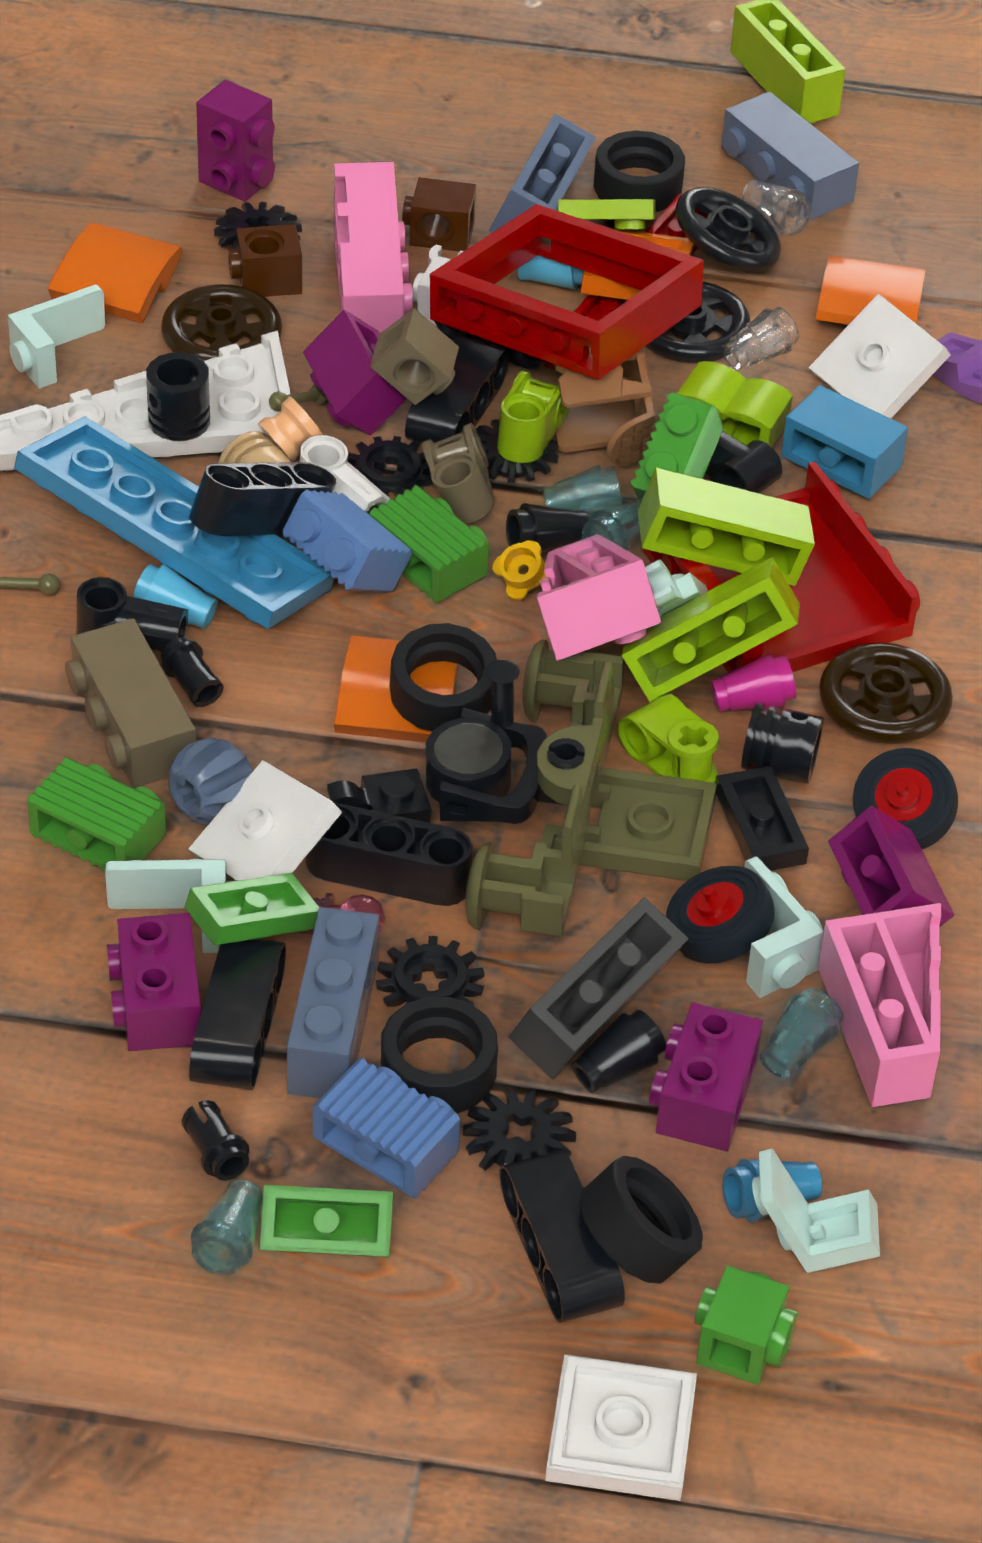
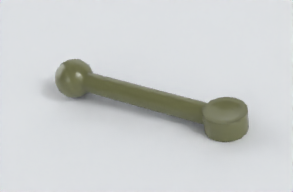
M314 384L307 392L290 395L279 391L274 392L269 398V406L272 410L280 412L281 403L289 396L298 404L314 401L319 405H324L328 399L325 393Z
M50 573L43 575L41 578L0 577V588L40 589L42 593L52 595L60 588V581L55 575Z

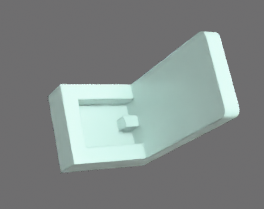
M92 285L9 314V350L16 369L20 373L25 372L39 389L57 383L55 346L100 331L105 327L104 292L98 285Z
M755 856L745 861L744 868L755 872L762 879L772 897L774 905V920L769 930L772 934L751 943L746 983L761 998L780 988H791L804 977L818 971L824 930L816 915L809 910H805L790 894L781 876L771 872Z
M226 860L109 861L106 863L105 868L108 908H185L190 888L226 883ZM202 931L203 953H218L220 945H213Z
M773 1148L759 1152L760 1176L754 1177L752 1180V1190L756 1206L762 1215L769 1214L776 1225L782 1247L785 1251H793L807 1273L880 1257L878 1207L869 1189L808 1204Z

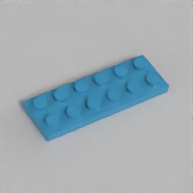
M86 416L17 452L14 469L33 480L36 485L49 490L74 506L80 513L90 516L115 532L124 541L139 547L159 560L162 565H167L202 587L206 593L221 599L243 613L250 621L260 624L266 629L273 627L332 588L334 578L331 577V573L325 572L324 567H318L317 561H311L309 555H304L303 551L275 534L217 536L197 528L190 521L189 513L199 487Z

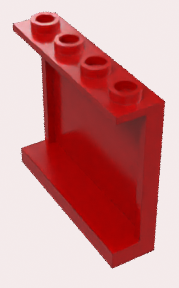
M816 462L808 463L805 488L775 496V498L809 506L815 545L796 586L789 585L800 603L798 624L723 663L722 665L728 673L769 653L773 658L785 655L792 672L831 661L841 652L854 646L867 643H890L913 635L916 612L920 608V597L916 586L902 575L893 563L887 548L880 546L867 529L863 517L859 513L854 512L842 497L836 482L831 479L829 480ZM641 547V550L651 563L660 559L671 575H685L690 572L706 585L708 591L741 574L740 572Z

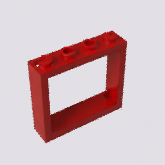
M535 204L430 273V319L600 380L702 305L704 260ZM542 237L551 240V247L542 244ZM537 255L642 291L597 321L495 284ZM589 347L591 348L593 358L589 357Z

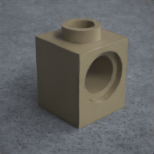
M413 308L379 334L370 367L416 405L431 393L435 395L440 394L453 381L456 373L453 368L459 346Z

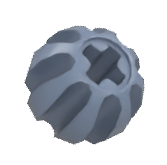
M207 738L188 744L176 755L169 769L170 779L168 781V788L177 808L182 813H185L193 822L209 825L225 804L231 802L236 797L245 780L253 772V769L241 749H237L226 740Z

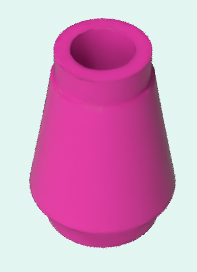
M769 653L722 675L721 678L710 680L712 695L718 712L754 709L757 702L764 703V709L769 708L771 705L780 708L785 706V701L795 699L797 696L793 673L785 655L773 658Z

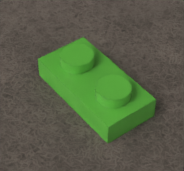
M293 873L190 888L184 906L213 945L312 930L315 927L319 906Z

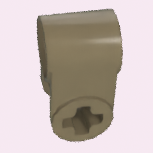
M472 423L464 425L463 432L435 443L431 439L423 441L422 447L430 468L431 479L441 498L451 507L453 514L465 524L476 522L485 517L494 505V496L487 470L489 466L488 459Z

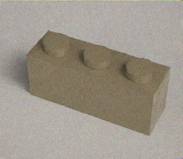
M135 619L71 636L72 660L65 662L68 682L74 694L82 692L84 695L87 717L93 730L103 731L106 751L113 768H122L133 788L169 778V769L176 755L188 744L196 742V729Z

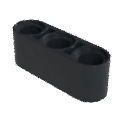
M458 335L453 341L459 346L453 368L456 372L455 377L450 385L440 394L435 395L431 393L418 404L414 405L412 403L405 424V437L407 440H414L422 444L423 441L431 439L435 443L463 432L464 425L469 423L476 427L505 380L510 361L509 349L464 335Z
M306 462L211 464L205 468L189 513V519L197 528L217 536L283 534V529L301 493L308 489L310 492L313 490L316 492L323 491L324 493L329 491L333 494L336 478L326 469Z
M334 803L342 813L306 856V866L309 872L324 881L434 905L450 906L466 899V887L472 863L473 844L464 832L455 828Z
M257 938L220 944L193 1040L189 1065V1078L191 1082L253 1091L283 980L286 959L285 942Z
M562 1149L501 1165L499 1170L500 1184L505 1204L555 1319L562 1323L623 1306L625 1292L618 1264L610 1259L595 1241L584 1222L580 1207L581 1193L584 1188L567 1152Z

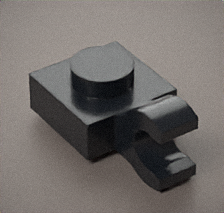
M417 768L362 776L361 788L355 783L346 780L335 781L327 785V792L333 803L428 823L431 821L432 809Z

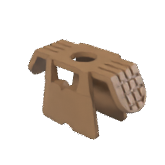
M589 347V357L593 358L591 348ZM643 348L600 380L555 365L556 371L563 374L558 380L561 402L564 407L569 408L563 425L555 432L559 451L567 453L607 447L608 458L617 466H627L643 459L642 452L648 450L646 442L652 440L650 433L654 431L655 411L651 397L652 388Z

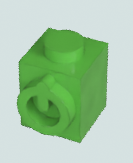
M727 1265L718 1288L714 1289L709 1286L705 1288L696 1312L695 1324L701 1326L696 1364L759 1385L767 1364L780 1368L789 1349L799 1312L786 1308L790 1286L773 1281L762 1273L746 1272Z

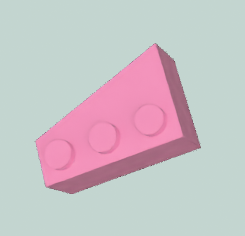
M394 162L334 163V247L341 312L345 309L378 330L379 333L399 320L403 314L413 309L412 284L403 283L409 282L408 252H401L405 251L404 222H398Z
M600 534L548 552L544 567L546 578H542L540 583L543 592L538 593L537 600L556 661L613 640L616 644H626L639 640L647 635L646 628L661 623L646 569L641 558Z
M941 903L825 921L818 970L871 1107L931 1098L940 1055L941 990H939V967L941 962V946H939V925L941 920Z

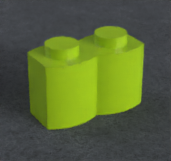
M710 361L698 362L677 392V394L718 408L717 412H719L718 415L720 416V423H722L724 428L723 431L743 444L748 445L753 440H761L771 447L774 446L785 429L786 416L790 414L793 394L779 384L761 378H745L739 372L726 365Z

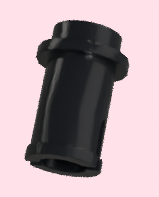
M184 637L176 638L170 641L161 652V666L164 673L169 677L176 678L196 707H205L214 703L223 693L224 686L203 660L201 646L197 642L190 641Z
M210 1100L198 1102L208 1119L206 1123L202 1122L193 1106L188 1108L182 1117V1126L191 1136L202 1154L201 1166L208 1175L223 1181L234 1179L242 1174L249 1164V1145L242 1136L232 1132L222 1116L218 1105Z

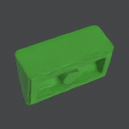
M264 1185L260 1250L389 1257L393 1192Z

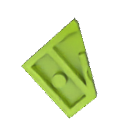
M558 199V211L580 219H615V229H645V219H656V200Z

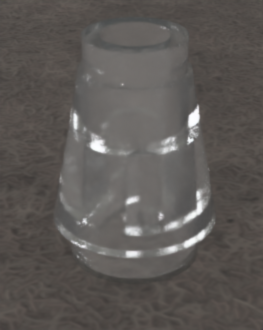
M760 179L751 180L743 190L742 200L757 209L769 224L773 226L778 235L798 234L809 222L811 206L806 200L805 195L799 190L772 184Z
M776 307L773 310L765 308L727 343L722 345L724 358L732 369L739 371L744 367L789 353L792 350V345L799 340V331L795 321L784 308Z

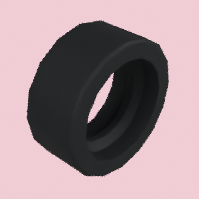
M634 130L617 133L606 138L597 148L593 187L600 199H655L656 212H660L666 209L679 194L682 195L685 155L680 146L670 138L654 132ZM635 167L649 169L659 174L646 177L632 176L619 170Z
M442 623L428 624L413 630L396 645L391 659L389 687L392 703L404 719L418 728L429 731L435 730L445 722L461 718L463 708L488 714L491 711V680L487 678L485 669L490 663L497 661L496 653L485 638L467 627ZM448 661L460 664L471 671L477 678V683L471 689L459 694L440 695L427 692L416 685L411 679L410 674L417 667L426 663Z
M425 997L405 1004L389 1017L381 1033V1067L393 1070L405 1082L408 1088H415L418 1094H425L427 1098L434 1096L444 1100L458 1114L469 1110L471 1107H475L483 1100L484 1095L490 1092L494 1084L498 1056L497 1032L487 1015L472 1004L451 997ZM446 1038L459 1042L471 1050L475 1055V1061L465 1069L450 1074H431L418 1070L403 1059V1052L412 1044L426 1039Z
M621 1156L582 1190L580 1198L582 1215L595 1241L610 1259L627 1273L644 1282L661 1284L702 1248L703 1233L697 1215L686 1197L657 1168L639 1158Z

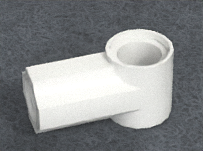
M317 435L303 442L300 449L299 462L318 465L333 474L336 478L333 493L336 492L338 495L343 493L369 515L374 507L378 509L382 503L387 504L390 498L347 461L348 451L342 441L327 435Z

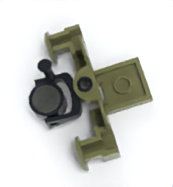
M547 639L540 640L534 644L525 668L522 689L524 714L530 721L536 723L542 704L572 708V723L570 727L557 730L547 737L543 728L514 722V680L518 678L520 669L512 661L497 660L490 663L485 669L487 678L491 680V715L463 708L461 718L443 723L432 731L426 741V787L432 798L440 803V821H482L518 824L524 822L532 815L538 801L568 806L563 826L545 824L541 842L535 843L531 859L494 854L492 842L485 843L478 848L469 870L465 902L468 923L474 929L480 931L487 911L520 915L521 930L562 936L580 865L686 881L701 871L716 801L717 783L604 767L623 691L624 659L622 656L585 651L584 655L574 654L556 661L554 651L549 650ZM511 748H519L527 758L526 767L515 789L507 795L511 788ZM590 807L601 808L597 826L590 825Z

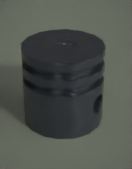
M170 352L152 360L146 368L149 427L159 437L171 441H187L199 437L207 431L210 425L209 367L201 358L185 352Z
M757 702L754 706L745 738L741 762L742 769L749 770L751 765H754L755 769L772 766L777 777L809 784L819 751L824 717L786 708L782 713H778V707L772 705L768 710H764V703Z

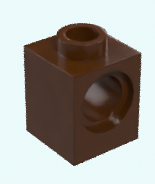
M419 177L414 196H405L402 212V222H404V225L410 226V246L432 248L435 245H440L442 250L458 252L467 250L475 224L476 184Z
M296 224L237 228V249L228 250L231 279H240L241 287L254 290L264 297L302 294V252Z

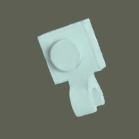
M660 559L645 566L660 617L708 592L706 585L690 572L685 575H671Z

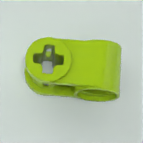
M524 370L517 374L511 390L501 404L497 449L502 457L512 462L530 463L538 460L543 455L556 430L563 425L569 408L562 405L558 385L533 379L531 373Z
M664 694L618 721V736L626 752L635 761L644 764L656 775L716 783L718 773L716 766L712 762L713 753L719 745L718 731L713 725L705 722L685 707L676 696Z

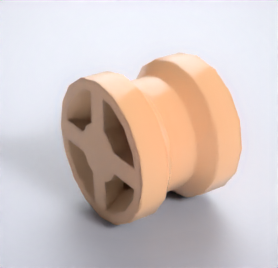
M291 396L281 403V411L274 417H265L258 423L263 433L267 434L292 462L300 457V449L303 442L308 438L323 435L315 422Z

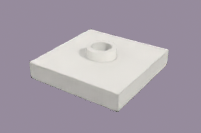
M878 293L809 366V369L834 392L891 419L951 354L945 346Z
M262 760L245 780L236 797L231 802L225 804L188 850L197 859H225L226 878L232 882L293 873L340 816L342 811L328 798Z
M564 1354L545 1481L681 1501L697 1373Z

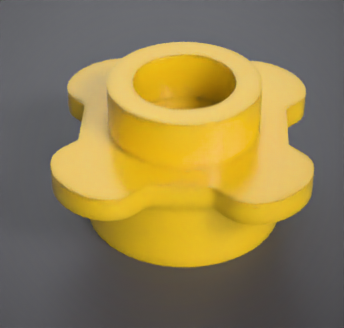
M527 540L523 543L513 544L505 549L493 562L492 569L497 577L503 578L507 585L506 594L514 601L524 600L528 592L541 585V579L546 578L544 572L545 562L541 557L542 549L536 541ZM523 567H528L526 574H520L519 570Z

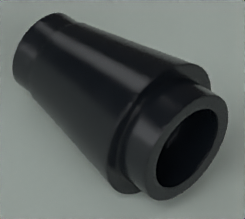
M523 503L519 509H512L507 515L506 536L509 546L532 540L539 543L542 549L541 553L586 539L589 535V521L587 514L583 510L574 511L573 509Z
M637 1010L631 1015L622 1013L581 1054V1057L572 1063V1068L580 1083L590 1093H595L600 1088H605L658 1064V1056L666 1051V1042L655 1022L645 1012Z

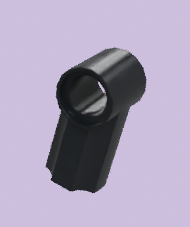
M722 431L705 473L713 477V482L760 493L781 478L782 463L778 454L767 443L761 440H753L748 445H745Z
M106 577L89 579L83 582L77 590L76 635L134 618L148 645L153 650L162 651L170 641L185 636L188 624V609L127 596L125 587L121 583Z

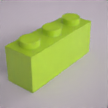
M755 0L736 5L730 53L767 92L770 91L810 124L838 116L845 76V68L780 0Z
M655 468L638 509L641 547L643 549L740 573L773 557L787 583L792 586H796L815 545L809 506L660 468Z
M771 557L660 617V624L646 628V636L624 644L621 655L647 699L651 702L798 624L800 603L775 560Z

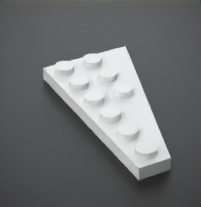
M278 330L261 335V344L240 350L239 346L235 343L219 348V357L205 360L209 367L210 425L207 431L199 437L187 441H171L153 433L148 423L146 371L114 380V389L91 395L88 389L71 393L70 402L47 409L44 406L35 404L0 415V471L15 470L14 465L18 450L84 416L152 458L222 453L230 442L249 431H260L263 433L258 423L265 417H274L279 413L270 408V396L277 391L290 395Z

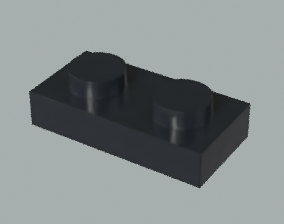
M772 766L717 775L716 795L745 861L757 856L770 871L807 864L809 847Z

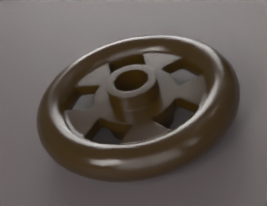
M227 284L202 286L183 293L167 307L161 323L164 341L173 352L193 354L204 361L219 357V348L232 345L243 336H246L251 341L239 346L240 350L261 344V335L277 330L280 338L282 322L278 310L266 297L254 290ZM216 304H228V305H232V307L227 306V305H216ZM254 313L260 319L259 322L248 324L244 315ZM188 314L198 316L196 324L184 323L182 321ZM197 337H201L211 345L205 347L193 341Z
M893 643L861 644L841 652L825 667L819 684L822 705L833 721L847 732L859 738L877 743L898 744L921 739L937 730L944 723L952 707V688L943 670L932 659L921 652ZM847 675L862 679L857 690L842 685ZM925 683L930 694L915 696L911 684ZM861 704L866 710L875 715L870 718L853 708ZM908 709L912 710L916 717L902 721L895 717L906 712Z

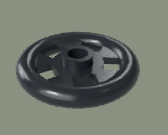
M708 187L690 189L679 197L676 204V217L680 228L688 239L710 258L728 267L746 272L767 270L778 261L781 253V244L775 229L757 209L746 201L728 192ZM695 209H699L700 211L708 215V217L705 219L701 215L697 214L695 212ZM750 232L754 233L758 240L752 239ZM744 248H746L749 252L742 251V250H739V249H744Z
M703 281L702 305L654 339L646 347L662 357L679 362L698 363L722 359L734 353L746 341L751 328L750 315L746 306L735 294L723 287ZM720 308L728 316L716 318L713 310ZM713 331L723 335L712 341L706 338ZM669 332H672L676 337L684 341L682 342L667 337V334Z

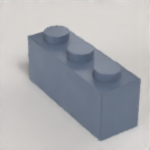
M770 91L725 109L721 148L808 220L854 202L859 162Z
M554 114L488 231L493 233L535 204L556 210L558 208V199L564 197L596 137L561 116Z
M319 907L287 1044V1094L321 1098L358 1060L378 966L379 914Z

